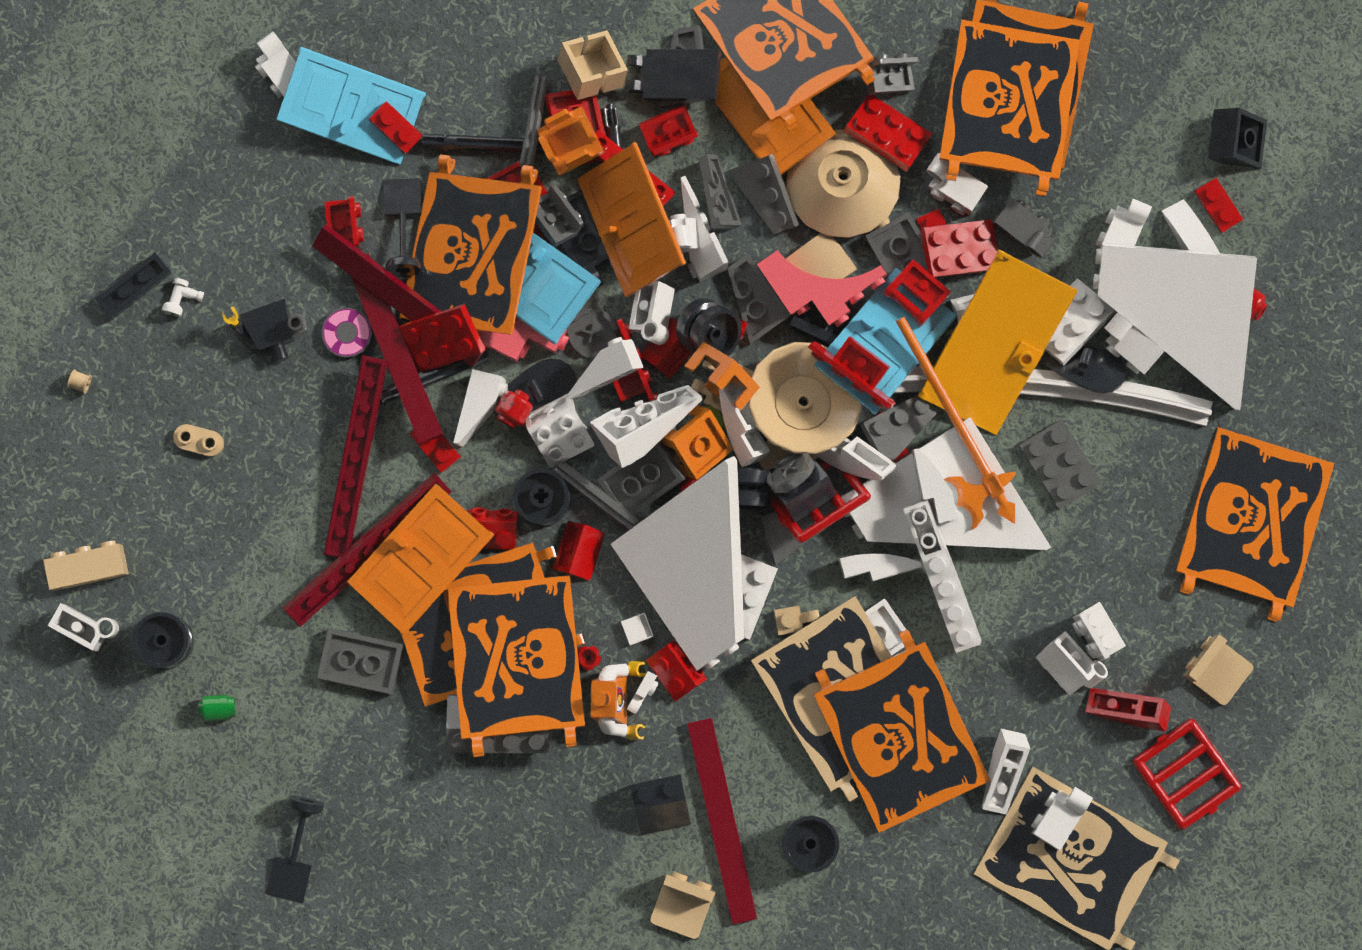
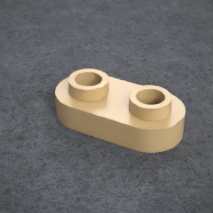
M184 424L179 426L173 435L174 442L179 448L201 455L217 456L224 448L222 436L208 429ZM188 432L190 434V439L188 441H183L182 435ZM209 439L215 441L214 446L211 448L206 446V442Z

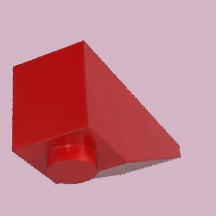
M1090 688L1085 712L1140 728L1166 732L1171 706L1162 698Z

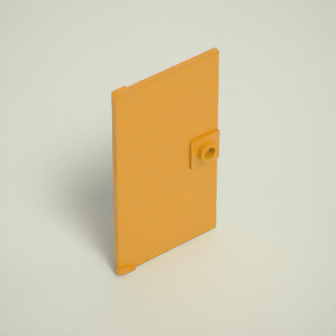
M997 251L995 258L934 366L937 376L961 418L967 419L971 417L975 425L997 435L1078 292L1077 289L1012 257L1004 251ZM927 379L918 396L944 409Z

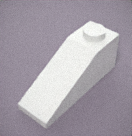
M622 337L609 341L607 343L609 347L600 350L568 393L569 398L582 397L644 368L633 340H622Z
M472 369L454 444L463 447L494 412L500 399L508 389V384H505L506 380L502 376Z
M1005 729L1000 730L992 753L988 773L990 781L986 783L981 806L983 810L1007 814L1030 751L1025 734Z

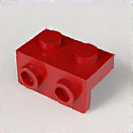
M684 104L638 124L648 150L653 156L666 155L671 152V148L678 145L681 147L687 146L694 142V138L699 136Z
M350 196L346 200L325 202L327 225L361 250L360 243L364 242L363 227L358 228L357 218L362 217L360 202L356 203L354 196Z
M482 507L467 510L483 527L494 534L483 548L510 550L516 548L517 511L507 508L486 510Z
M676 639L646 660L675 702L707 680L703 669H695Z

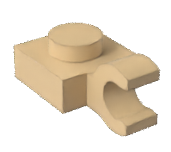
M799 606L774 610L778 635L795 633L803 628L802 623L813 622L820 618L818 610L800 613Z

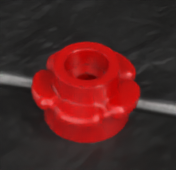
M582 646L578 650L579 666H582L584 670H593L601 662L599 650L594 646ZM587 655L591 656L590 660L586 659Z

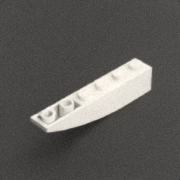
M928 500L903 508L956 653L980 645L981 637Z

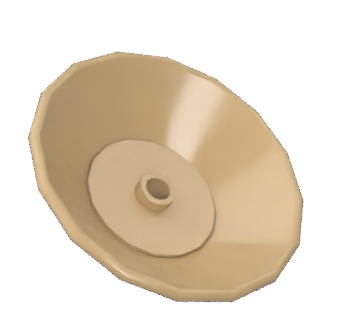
M835 129V136L787 170L786 190L794 212L806 226L826 236L850 238L872 231L889 217L899 199L900 174L895 164L851 137L844 130ZM841 174H845L848 176V178L846 180H841L839 176Z
M793 342L774 349L757 364L751 378L760 388L749 400L748 408L756 428L773 445L794 454H803V452L818 454L837 447L854 431L862 413V404L814 367L817 359L811 355L812 350L808 348L810 343ZM800 399L806 400V401H807V405H806V406H801V405L799 404V400H800Z

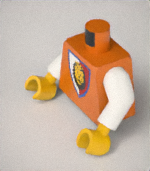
M630 661L628 665L605 666L599 677L592 680L591 718L598 722L603 733L621 737L627 736L629 740L644 739V737H640L637 733V729L645 728L644 725L637 724L629 725L628 727L626 725L627 675L645 676L646 673H639L638 671L640 665H645L644 662Z

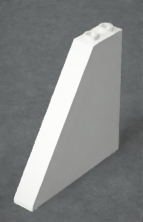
M1102 243V249L1096 250L1095 264H1100L1099 274H1094L1093 289H1097V295L1235 410H1240L1257 258L1246 255Z
M971 417L965 419L963 422L991 472H995L996 475L1005 473ZM952 427L919 448L937 468L943 479L962 476L970 484L979 485L983 483L981 480L983 477L955 427ZM912 453L896 462V469L884 479H869L862 483L871 494V499L845 516L846 518L851 516L855 523L851 527L859 539L864 537L866 541L916 544L903 508L925 501L921 500ZM945 481L955 502L959 517L957 520L937 523L946 545L1048 550L1051 548L1011 482L1003 488L1008 502L1015 503V524L997 514L999 505L995 498L992 499L988 495L982 504L984 517L979 525L971 530V514L967 509L957 506V489L953 484ZM852 489L841 496V498L847 503L858 496V494ZM931 498V499H926V500H928V502H929V504H930V507H931V509H932V512H933V514H934V516H935L934 508H933V503H932V498Z
M733 456L723 461L611 543L613 549L696 670L704 666L707 670L720 662L718 656L723 653L726 656L730 655L739 648L737 643L744 639L737 460Z

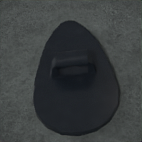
M1083 346L1064 366L1045 350L1040 358L1053 372L1082 388L1096 393L1114 392L1122 386L1126 379V369L1119 358L1108 351Z
M550 358L536 363L508 384L507 391L515 392L519 389L529 395L528 401L533 406L531 411L533 412L568 394L577 383L575 372L569 364L560 359Z

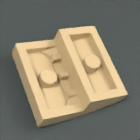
M822 233L786 258L788 262L800 270L823 278L843 279L857 270L834 236H826Z

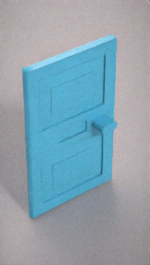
M300 47L299 55L276 120L401 165L404 154L369 121V118L387 101L414 126L426 93Z
M533 233L516 317L555 345L601 281Z
M897 268L894 269L885 280L886 282L877 289L827 349L835 356L847 338L851 336L888 364L891 368L876 386L888 397L894 393L918 364L896 321L903 317L906 318L926 354L957 317L956 313L941 304L922 327L919 326L912 315L893 299H888L883 295L885 289L901 273ZM902 285L897 289L921 311L927 308ZM817 360L814 364L815 368L870 410L872 414L875 415L879 411L880 407L872 402L873 397L867 392L861 393L851 385L853 382L846 376L844 378L839 377L831 370L833 366L826 361L822 363Z

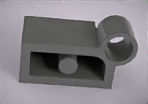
M1012 198L994 221L993 227L1030 256L1035 255L1042 259L1055 243L1049 236L1051 232L1048 228L1050 222L1041 215L1035 216L1029 211L1030 207L1022 200L1018 199L1016 201Z

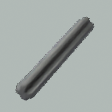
M537 76L535 78L520 159L521 168L523 165L534 166L539 138L537 129L541 127L545 96L549 84L547 77Z
M562 461L556 466L555 473L559 474L565 482L627 530H631L638 524L639 520L637 517L567 463Z

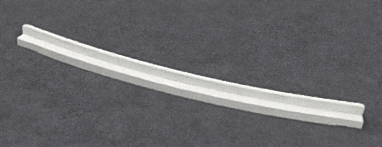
M915 366L894 393L920 392L927 380L921 366ZM1034 369L1020 393L1118 406L1162 415L1205 427L1212 413L1211 407L1213 403L1198 397L1126 381L1114 392L1096 393L1070 382L1053 371Z

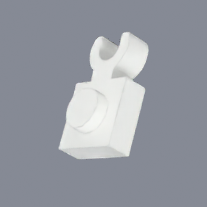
M647 671L627 710L636 714L646 695L652 696L658 685V682L655 681L657 675Z

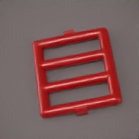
M823 460L818 463L824 471L832 466ZM838 469L858 496L845 503L837 493L836 496L830 499L837 509L824 517L816 508L809 513L815 523L803 531L770 493L771 507L777 513V519L783 527L786 526L799 543H803L871 499V494L859 480L860 477Z
M1188 719L1166 735L1164 733L1155 739L1156 743L1137 755L1132 761L1135 768L1180 830H1185L1207 813L1209 815L1213 814L1218 810L1217 806L1241 790V784L1194 719ZM1191 731L1199 744L1153 775L1145 762ZM1206 752L1214 765L1168 796L1160 783ZM1220 773L1229 786L1183 818L1175 804Z

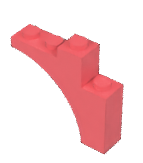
M778 250L757 264L792 316L797 314L800 317L811 309L810 304L814 302L830 327L834 324L836 327H839L848 321L849 317L847 315L851 311L846 304L851 302L853 305L864 297V291L870 287L873 290L877 289L886 282L884 278L887 276L880 265L872 271L855 277L843 279L823 278L806 273L795 267Z
M517 317L512 335L477 330L481 341L488 348L515 362H518L520 358L525 359L531 347L527 344L528 341L556 354L558 349L564 350L569 340V337L566 336V329L558 343L554 345Z

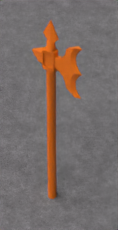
M903 317L897 320L896 323L983 477L981 478L983 483L979 485L966 482L962 476L944 479V481L953 484L957 489V506L967 509L971 514V530H973L984 517L982 504L984 499L990 495L992 499L995 498L999 505L997 514L1015 524V503L1008 502L1004 495L1005 490L1003 487L1008 485L1016 473L1007 472L996 475L995 472H991L906 318Z

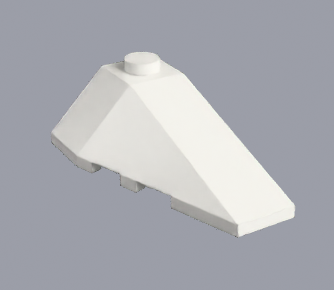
M686 176L681 177L684 214L686 218H695L697 220L700 249L688 252L691 263L687 267L692 278L698 277L699 282H702L726 271L728 260L715 233L710 234L709 231L711 229L708 219L703 212L700 213L699 202Z
M689 385L659 394L657 400L643 403V400L634 402L635 407L623 411L620 410V407L613 409L591 421L590 424L608 455L619 466L624 468L645 456L702 401V397Z

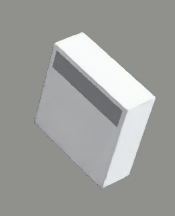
M645 613L621 621L630 645L654 637Z

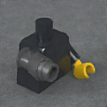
M284 298L240 314V319H238V313L234 307H231L234 315L230 318L226 317L224 312H222L224 321L230 324V328L240 342L251 350H259L261 354L271 351L275 363L289 358L285 345L294 342L295 337L303 335L306 331L305 318L301 314L290 316L289 307Z

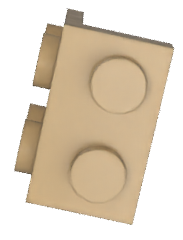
M1218 634L1213 637L1209 636L1200 647L1203 649L1198 657L1194 656L1185 667L1187 672L1183 676L1219 704L1226 705L1252 672L1253 665L1226 645L1227 640Z
M673 871L672 875L666 874L651 916V922L654 925L696 939L701 932L715 891L711 890L712 885L699 880H697L696 884L686 881L688 876Z

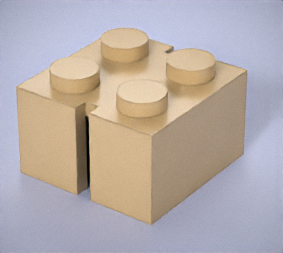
M608 31L588 35L585 45L583 37L562 42L558 62L577 100L597 95L599 89L604 93L623 87L628 69Z

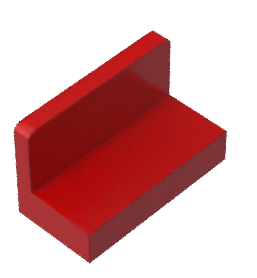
M669 318L667 328L669 337L667 341L662 345L650 342L641 353L645 361L652 364L668 379H671L692 353L680 345L676 336L678 321L673 318Z
M567 521L552 569L590 580L605 533L585 524Z

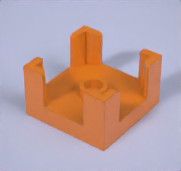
M703 342L684 366L689 371L694 372L702 360L706 358L715 368V371L709 377L705 387L716 396H719V389H724L730 381L743 388L744 391L733 403V406L741 411L760 386L734 359Z
M696 405L688 413V415L694 416V418L678 431L670 430L661 439V442L664 446L675 450L683 465L678 464L684 475L698 480L733 451V447L712 411Z

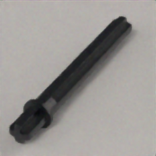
M447 132L444 134H423L422 137L424 148L444 149V152H447V149L522 152L524 138L454 135ZM538 139L536 153H545Z
M486 350L474 366L489 360ZM459 360L418 374L423 386L426 387L472 367L465 361ZM395 383L382 389L380 405L387 406V402L400 397Z

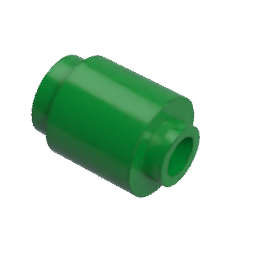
M228 694L203 696V701L198 702L199 717H204L205 722L229 720L230 717H236V710L234 708L235 697H228Z

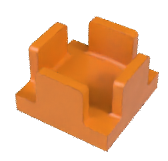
M582 107L571 112L564 109L545 119L546 125L537 129L540 136L538 138L548 160L553 163L560 176L605 153Z

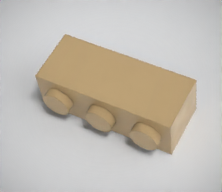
M115 541L100 543V548L91 549L90 546L79 547L75 549L76 553L66 555L65 551L52 553L49 559L44 560L49 590L52 591L129 575L123 545L116 544Z

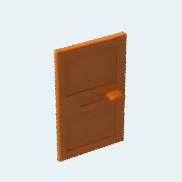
M725 57L721 60L718 99L714 102L757 159L771 154L774 155L781 175L836 135L811 99L790 111L796 118V124L798 125V128L792 132L787 130L781 118L771 122L728 59Z
M636 142L577 179L625 297L631 296L686 264Z
M435 484L347 583L399 630L400 634L405 635L490 541L494 534L483 527L439 485Z

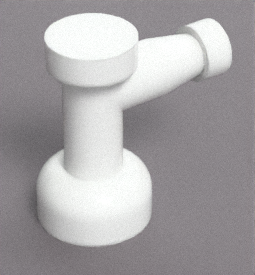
M174 278L173 284L175 286L170 302L164 303L161 311L170 315L172 312L175 313L173 316L181 317L183 309L179 304L182 296L202 302L204 292L188 288L189 282L186 280Z

